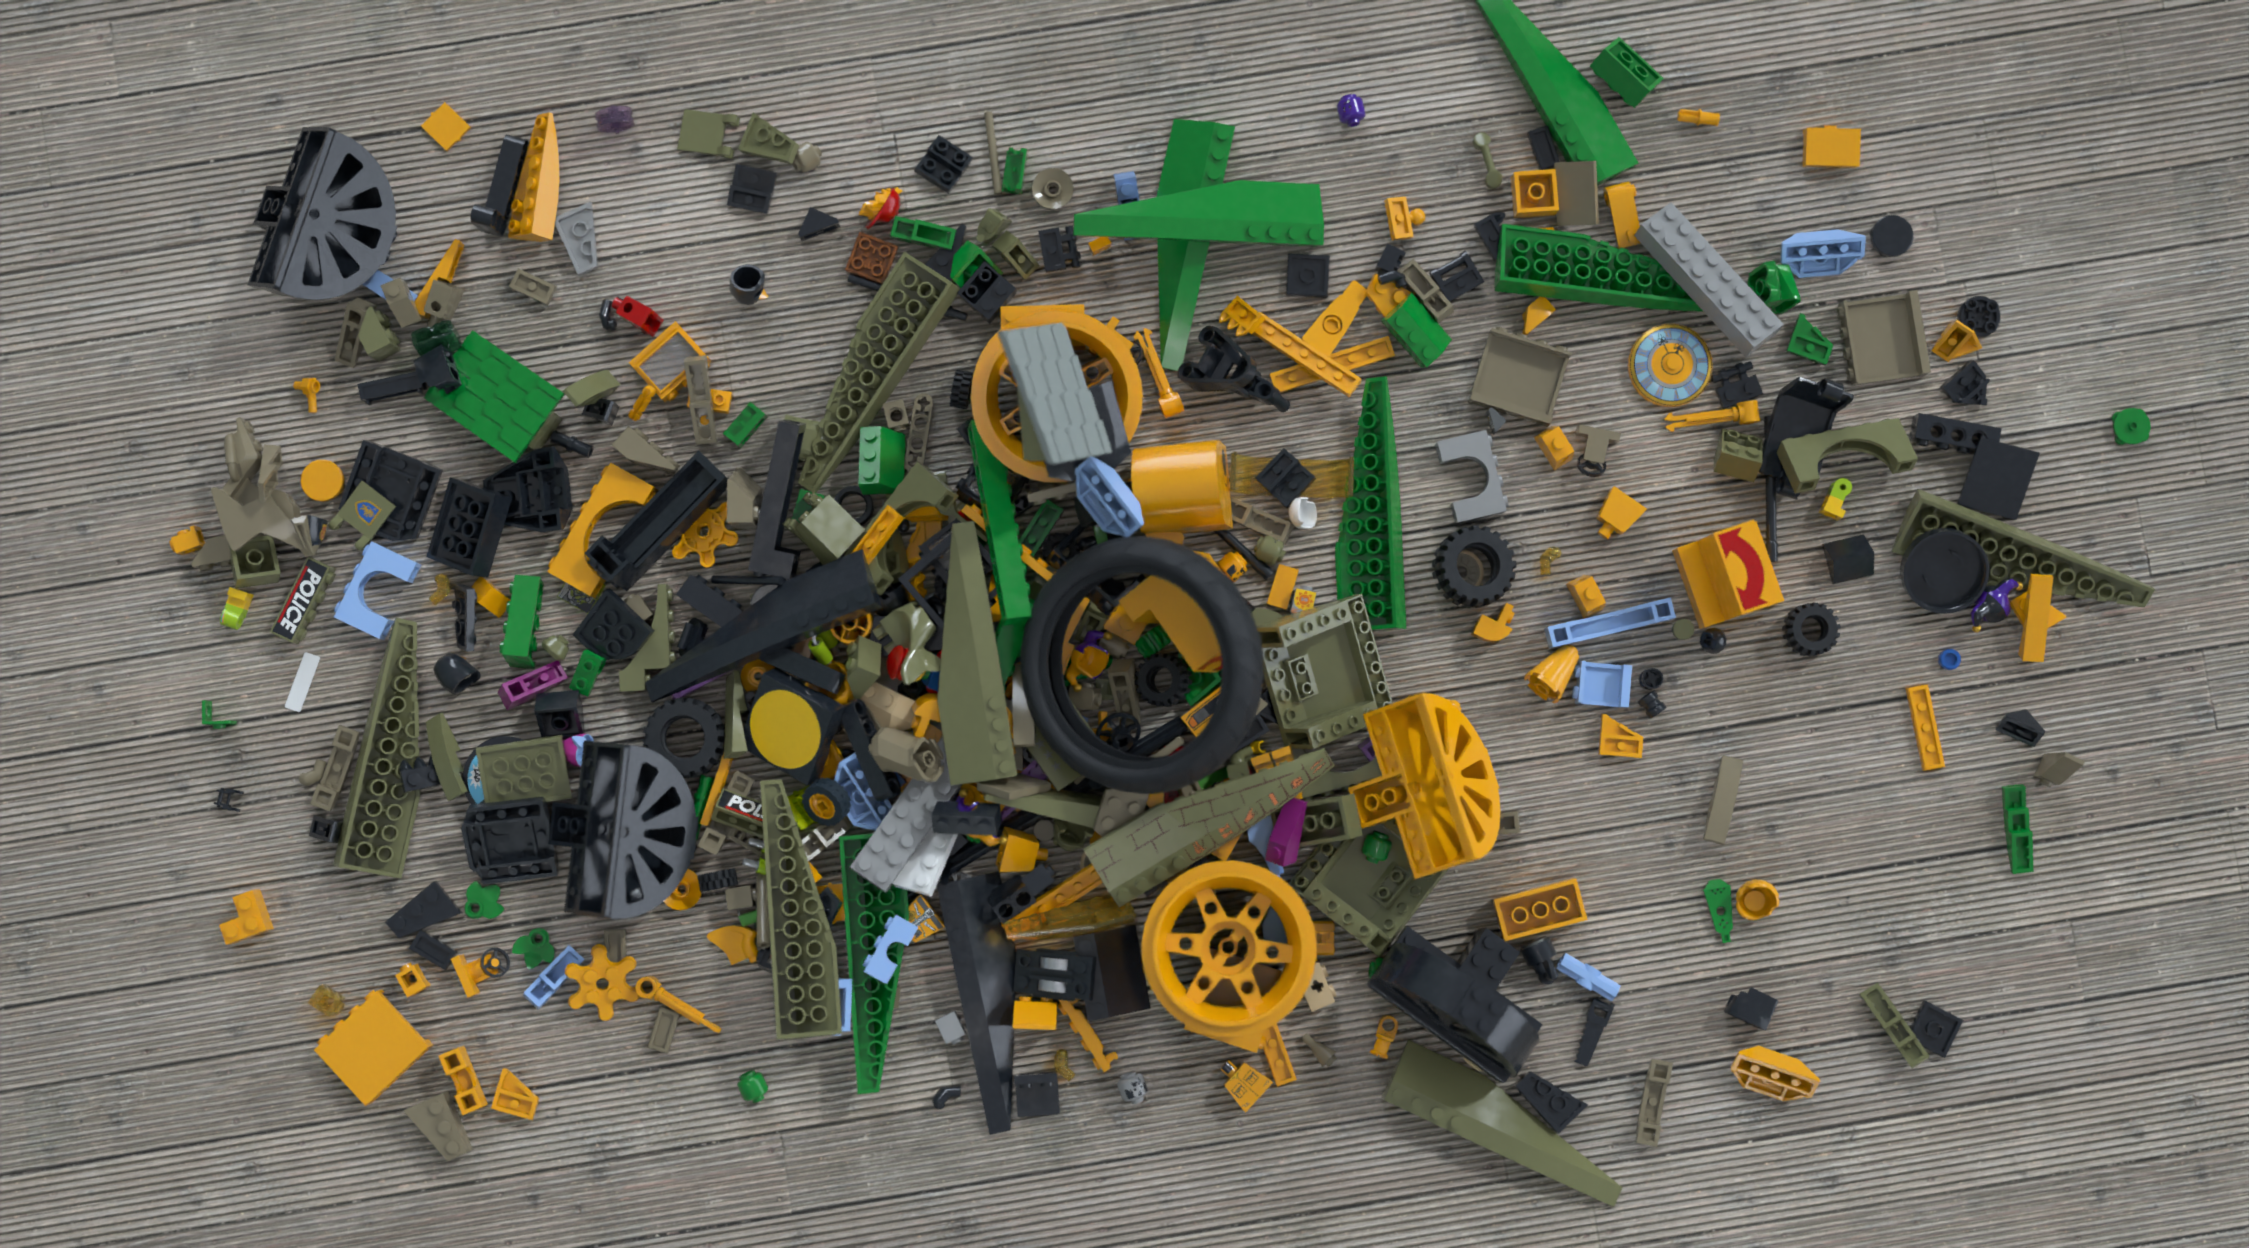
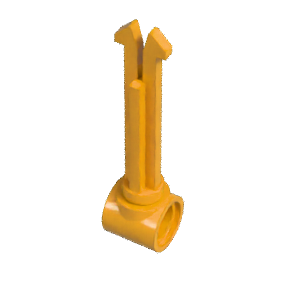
M1143 328L1148 347H1146L1144 339L1138 330L1134 335V340H1138L1143 348V354L1159 391L1160 398L1158 403L1166 419L1184 412V406L1178 392H1173L1149 336L1152 335V331Z
M1758 401L1739 402L1736 404V407L1731 409L1673 416L1672 413H1669L1664 421L1685 420V422L1672 423L1665 426V428L1670 432H1674V428L1727 421H1738L1739 425L1760 422Z
M645 976L637 981L635 990L640 997L648 998L651 1001L653 999L657 1002L659 1001L695 1024L699 1025L702 1023L711 1030L720 1033L721 1028L718 1025L705 1019L704 1013L666 991L654 976ZM645 981H649L653 986L650 993L643 990V983Z

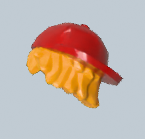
M898 187L881 189V192L875 193V200H870L862 205L859 215L868 217L869 220L865 226L867 230L876 221L890 222L899 214L898 210L901 206L899 194L902 192V189Z

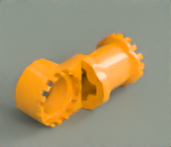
M1384 1015L1380 1018L1375 1035L1377 1039L1373 1049L1370 1050L1371 1054L1388 1059L1387 1053L1390 1044L1394 1041L1398 1030V1022L1393 1016ZM1386 1019H1391L1394 1022V1027L1390 1031H1386L1382 1027Z

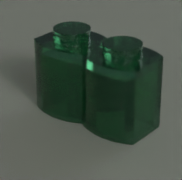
M450 320L441 321L432 327L420 328L411 333L413 346L420 356L439 345H443L450 352H454L462 347L460 335Z

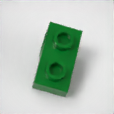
M588 649L584 650L569 688L579 690V693L588 697L592 692L598 675L605 666L606 659Z

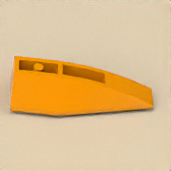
M550 112L537 115L514 199L511 204V220L508 224V238L536 242L553 240L559 196V153L553 113Z

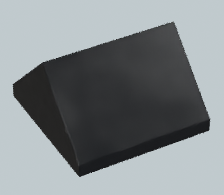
M1864 534L1822 544L1832 585L1874 575V551Z

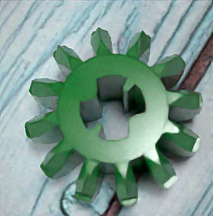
M1158 625L1140 637L1135 645L1138 652L1144 658H1150L1152 654H1157L1171 642V638L1164 628Z

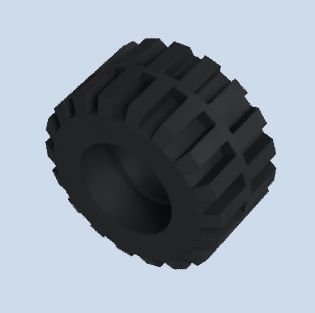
M1813 602L1797 606L1794 610H1791L1788 613L1789 616L1785 617L1783 621L1785 625L1782 626V631H1785L1783 639L1788 641L1786 645L1792 647L1793 652H1799L1802 656H1816L1831 650V647L1837 643L1836 638L1840 637L1838 629H1841V625L1836 622L1839 618L1837 615L1833 616L1832 613L1834 611L1831 608L1827 609V605H1819ZM1807 617L1815 619L1821 627V635L1815 642L1807 640L1801 631L1802 623Z
M1165 653L1152 654L1151 658L1146 657L1143 659L1144 664L1140 663L1138 665L1140 671L1135 672L1138 680L1134 681L1135 685H1138L1139 688L1136 690L1137 693L1142 694L1141 698L1148 701L1147 703L1151 705L1172 707V705L1179 704V700H1184L1186 698L1185 693H1189L1191 690L1188 688V684L1192 685V680H1189V676H1192L1191 671H1187L1188 665L1183 663L1181 658ZM1167 668L1172 675V683L1168 690L1161 693L1155 686V676L1159 670Z

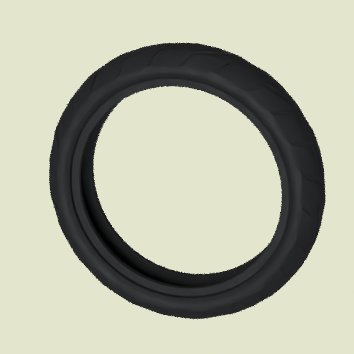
M1133 536L1108 540L1076 554L1057 570L1043 586L1034 601L1031 610L1032 616L1027 620L1024 628L1020 653L1022 684L1025 698L1036 726L1049 746L1067 765L1079 774L1108 788L1137 794H1155L1178 790L1200 781L1214 772L1232 756L1248 733L1256 716L1261 700L1264 668L1261 638L1250 608L1238 588L1225 573L1207 558L1190 548L1165 539ZM1134 572L1156 576L1183 590L1204 612L1219 644L1222 661V682L1216 707L1199 735L1187 746L1172 755L1161 757L1137 756L1118 750L1105 743L1079 717L1065 686L1062 670V648L1065 633L1073 613L1086 595L1096 586L1122 573Z

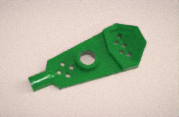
M1721 879L1709 880L1703 889L1704 896L1716 932L1721 933L1723 943L1731 942L1729 932L1733 929L1731 886ZM1719 907H1722L1724 909V913L1722 915L1717 914V909Z

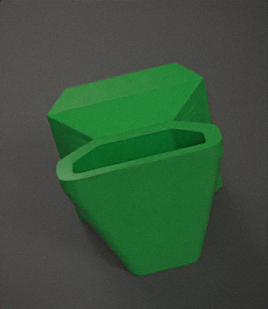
M1774 260L1762 263L1749 273L1748 286L1768 308H1771L1774 314H1784L1801 302L1789 265H1776Z

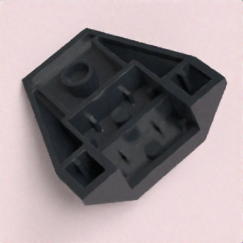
M554 446L535 449L519 458L516 463L509 464L483 480V488L512 498L504 525L543 533L564 530L573 511L567 466Z

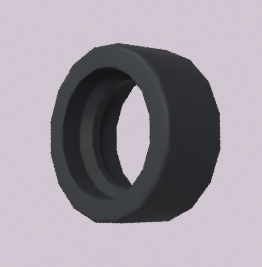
M847 486L838 492L834 500L841 506L844 498L850 494H857L864 498L866 502L865 512L862 516L854 518L860 525H863L872 517L874 502L870 495L862 494L860 487Z

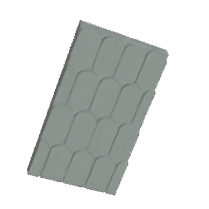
M1053 323L997 331L1017 382L1024 461H1047L1048 464H1055L1111 453L1112 450L1103 421L1099 419L1092 394L1087 389L1078 356L1074 355L1066 327L1062 323Z

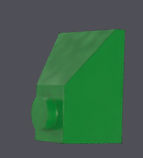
M967 240L953 256L950 278L962 288L983 262H986L1000 275L1003 272L980 247Z

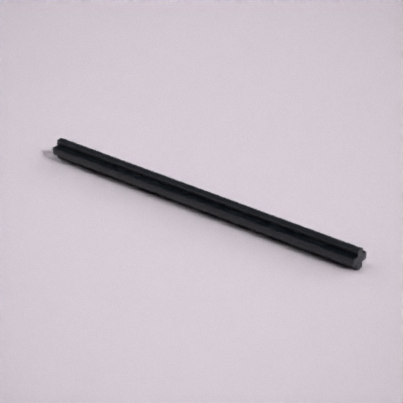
M1177 716L1134 742L1132 747L1124 752L1137 756H1147L1188 730L1180 716ZM1085 777L1078 785L1072 782L1062 790L1086 793L1093 788L1089 784L1090 779ZM1023 810L1001 823L996 837L1002 836L1004 827L1024 831L1047 816ZM973 841L960 848L954 855H949L947 862L952 863L950 875L990 852L1000 844L988 846L982 841L980 843ZM907 890L908 901L920 893Z

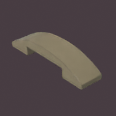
M342 725L338 726L332 742L333 749L322 780L316 786L311 805L329 812L333 809L350 771L360 732Z
M735 771L727 790L748 797L755 779ZM712 820L709 827L706 828L698 847L717 856L732 827Z
M1651 1058L1640 1102L1636 1143L1658 1146L1661 1130L1660 1120L1667 1084L1670 1083L1673 1062Z

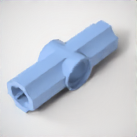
M1567 953L1563 954L1556 966V969L1575 979V982L1590 991H1595L1610 1001L1616 997L1621 987L1618 983L1602 975V972L1587 963L1580 962Z

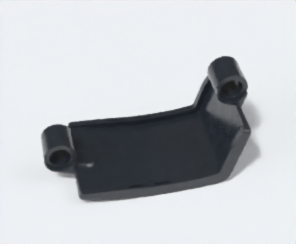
M1797 377L1779 391L1763 445L1762 465L1759 470L1761 474L1777 478V494L1798 500L1800 493H1794L1777 455L1781 441L1787 438H1799L1807 434L1814 435L1831 430L1836 414L1850 404L1854 398L1853 394L1844 392L1843 384L1826 378L1817 383ZM1823 459L1818 463V474H1820Z

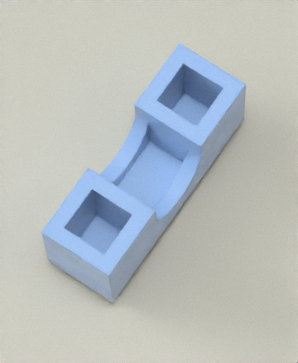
M897 915L894 918L889 917L884 926L887 929L883 937L879 935L873 946L877 948L873 956L869 954L863 964L866 967L864 972L885 984L888 983L897 967V964L890 961L887 957L888 946L893 942H901L909 946L919 928Z

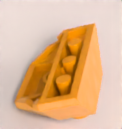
M1759 1045L1738 1051L1731 1065L1732 1073H1734L1743 1088L1781 1101L1797 1100L1804 1097L1812 1098L1820 1083V1079L1799 1059Z

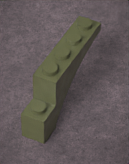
M658 584L656 610L651 628L654 630L653 634L624 670L619 671L620 692H646L645 682L651 679V674H648V670H663L676 661L675 651L672 652V643H675V632L671 631V622H674V611L670 610V601H673V589H670L667 584Z

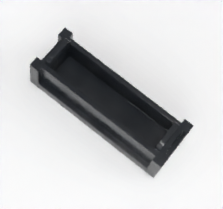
M416 371L358 384L360 400H364L368 405H372L373 401L415 392L423 394V391L428 390L426 382L420 384Z

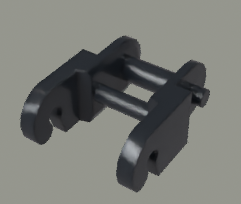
M224 788L216 789L219 795L217 802L213 804L217 805L218 808L223 806L222 809L240 812L241 809L233 808L229 803L231 794H244V791L226 789L224 791ZM224 793L228 794L226 804L222 803Z

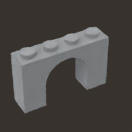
M1486 430L1437 441L1435 444L1440 464L1469 459L1477 462L1483 468L1486 475V485L1480 495L1450 504L1455 525L1502 514L1507 511L1506 507H1509L1507 496L1503 495L1501 487H1503L1502 477L1497 474L1496 470L1498 460L1496 455H1492L1491 451L1493 446L1492 437L1490 434L1487 435Z

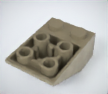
M628 426L612 444L614 448L635 465L673 474L679 471L680 465L669 455L664 457L663 454L665 452L653 441L648 443L649 438L637 427L633 430Z

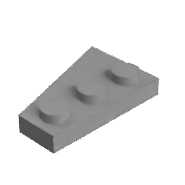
M590 201L557 216L555 219L557 230L579 276L598 268L593 207Z

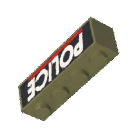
M312 557L306 558L270 632L291 643L299 644L300 641L302 642L307 635L306 628L309 622L311 623L316 617L317 612L315 610L318 604H321L326 597L325 590L328 584L331 585L335 579L336 574L334 572L336 569Z
M722 788L711 819L764 839L761 802Z

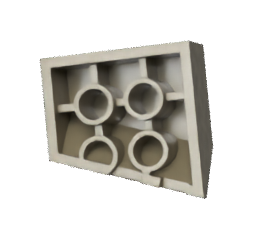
M736 467L733 475H730L727 480V523L735 529H757L761 510V487L741 467Z

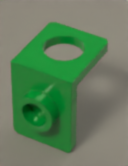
M202 700V725H213V729H226V725L237 724V721L231 720L212 721V701Z

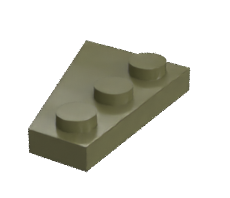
M753 112L738 150L741 153L792 164L799 145Z

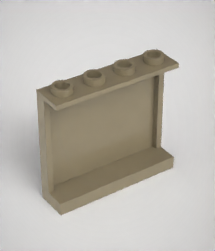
M1918 290L1909 291L1902 295L1851 302L1844 300L1838 304L1836 314L1837 318L1841 320L1840 337L1844 340L1845 345L1843 357L1847 360L1846 376L1848 381L1851 382V386L1925 376L1931 372Z
M1502 327L1492 328L1485 344L1468 403L1488 409L1491 407L1497 412L1548 427L1553 418L1554 406L1572 352H1568V349L1563 346L1547 345L1548 342L1536 339L1533 341L1527 339L1528 336L1521 333H1516V335L1507 333L1508 330Z

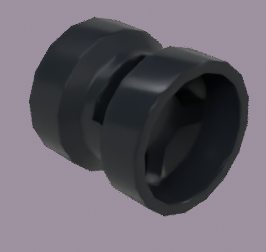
M1655 668L1644 670L1639 675V684L1646 690L1656 689L1663 683V674Z
M1655 690L1637 701L1640 707H1644L1649 719L1667 708L1664 702H1660Z

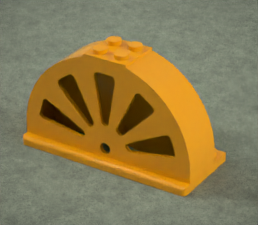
M1419 693L1363 714L1382 776L1348 788L1350 794L1355 793L1361 829L1396 819L1414 879L1484 857L1492 849L1499 831V785L1487 748L1484 747L1479 735L1465 715L1450 701L1430 693Z

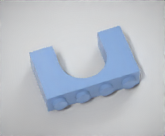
M371 541L370 545H366L362 555L364 557L361 563H358L354 568V577L351 583H347L344 588L345 595L334 609V618L378 639L385 640L394 621L373 612L366 605L364 600L365 585L371 577L379 573H390L413 584L421 564Z

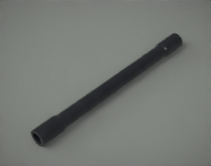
M1764 416L1765 437L1771 416ZM1765 475V547L1770 561L1778 562L1776 478Z
M1228 530L1214 531L1234 551H1237L1265 580L1274 573V570L1266 563L1258 560Z

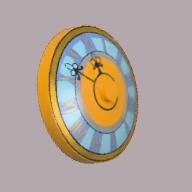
M1678 324L1658 325L1647 330L1634 343L1628 358L1629 378L1635 390L1648 402L1662 407L1682 406L1697 398L1707 387L1712 374L1711 353L1705 341L1692 329Z

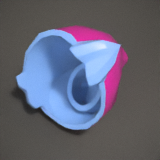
M586 733L579 734L563 741L566 761L568 763L581 767L584 741H594L591 735Z

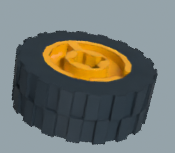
M830 778L815 780L802 795L804 809L809 817L820 825L835 826L849 813L851 808V800L847 791L844 790L841 784Z

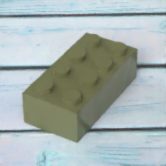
M1355 793L1306 801L1307 806L1299 847L1346 840L1363 835ZM1283 806L1271 813L1273 827Z

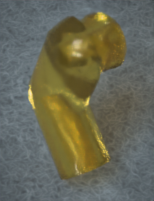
M1549 547L1540 556V575H1551L1550 563L1556 558L1561 557V550L1559 548Z
M438 574L435 577L437 591L429 597V600L435 606L450 593V580L444 574Z
M1060 1049L1054 1057V1069L1069 1082L1073 1079L1075 1073L1068 1068V1052L1065 1049Z

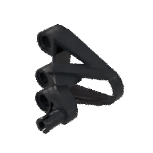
M1206 326L1200 331L1198 340L1207 349L1198 364L1187 361L1179 367L1177 376L1180 380L1199 392L1226 391L1231 394L1236 393L1247 399L1251 397L1261 403L1273 405L1282 413L1288 411L1290 402L1281 396L1280 390L1261 377V373L1257 371V364L1254 358L1248 355L1219 328ZM1233 365H1237L1230 379H1226Z

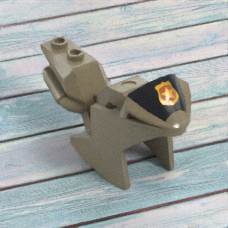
M241 417L237 418V432L227 434L224 439L225 463L228 467L230 479L221 490L218 487L211 488L216 510L231 549L238 551L255 537L269 535L273 537V540L287 543L301 550L307 558L315 556L325 537L328 521L312 515L300 517V508L294 498L280 490L274 489L265 503L260 502L258 486L253 485L251 480L261 467V451H263V447L258 439L255 440L252 434L255 432L252 424Z

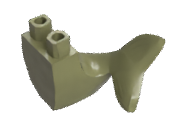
M918 601L910 602L895 609L883 618L880 624L872 631L878 640L889 634L893 641L884 646L888 655L895 646L901 645L904 648H909L901 666V676L904 685L914 682L925 671H940L941 659L924 649V644L933 636L937 628L921 605L919 607L915 606L918 604Z

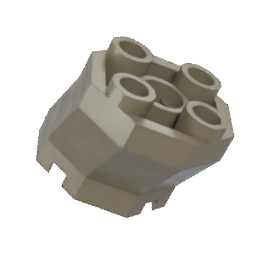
M884 727L877 731L872 738V743L869 745V752L883 772H898L915 780L928 783L937 781L944 772V765L941 766V760L944 759L943 752L933 739L926 740L924 737L919 738L899 729Z

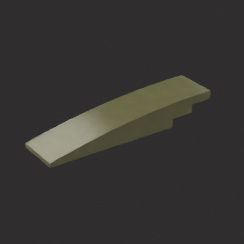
M1051 788V790L1006 800L982 792L986 801L1091 828L1094 826L1103 797L1069 790L1057 792L1056 789ZM1145 806L1144 812L1149 809L1148 806Z

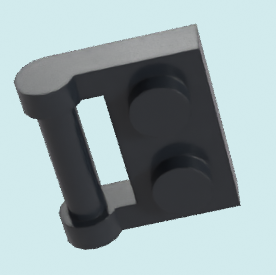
M1466 251L1460 253L1459 257L1438 269L1434 268L1429 271L1431 278L1439 286L1441 293L1450 302L1484 283L1483 278ZM1463 263L1466 265V269L1444 281L1441 278L1442 275Z

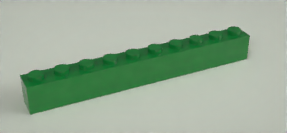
M971 420L967 430L1002 625L1026 624L1027 620L1032 616L1033 604L1029 603L1030 586L1029 583L1025 582L1026 565L1021 560L1023 548L1022 544L1018 543L1017 538L1019 536V526L1014 521L1015 505L1011 504L1010 500L1012 488L1007 483L1006 478L1008 477V467L991 453L983 442L975 421Z

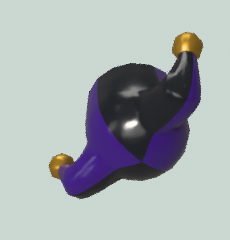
M2006 578L1996 586H1986L1981 596L1974 602L1975 607L1971 611L1972 630L1975 633L1981 631L1979 624L1982 619L1989 623H1997L2008 617L2011 612L2008 594L2013 588L2018 591L2023 588L2022 582Z

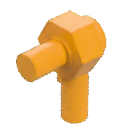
M314 377L295 381L293 384L294 389L302 390L303 394H306L308 398V412H317L316 394L320 390V382Z

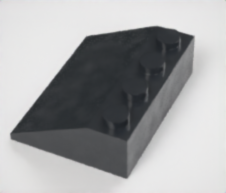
M450 477L426 557L471 576L488 578L512 498L499 492Z
M1136 924L1073 936L1075 952H1078L1080 956L1096 957L1093 1000H1084L1088 1021L1110 1018L1151 1008Z

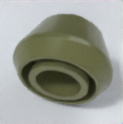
M561 634L558 637L552 635L542 641V647L557 661L565 660L569 651L567 646L569 642Z

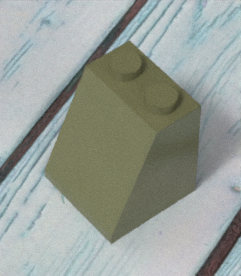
M829 494L825 498L820 496L812 504L814 509L810 513L806 510L798 518L800 523L796 526L797 531L822 565L837 560L865 531Z

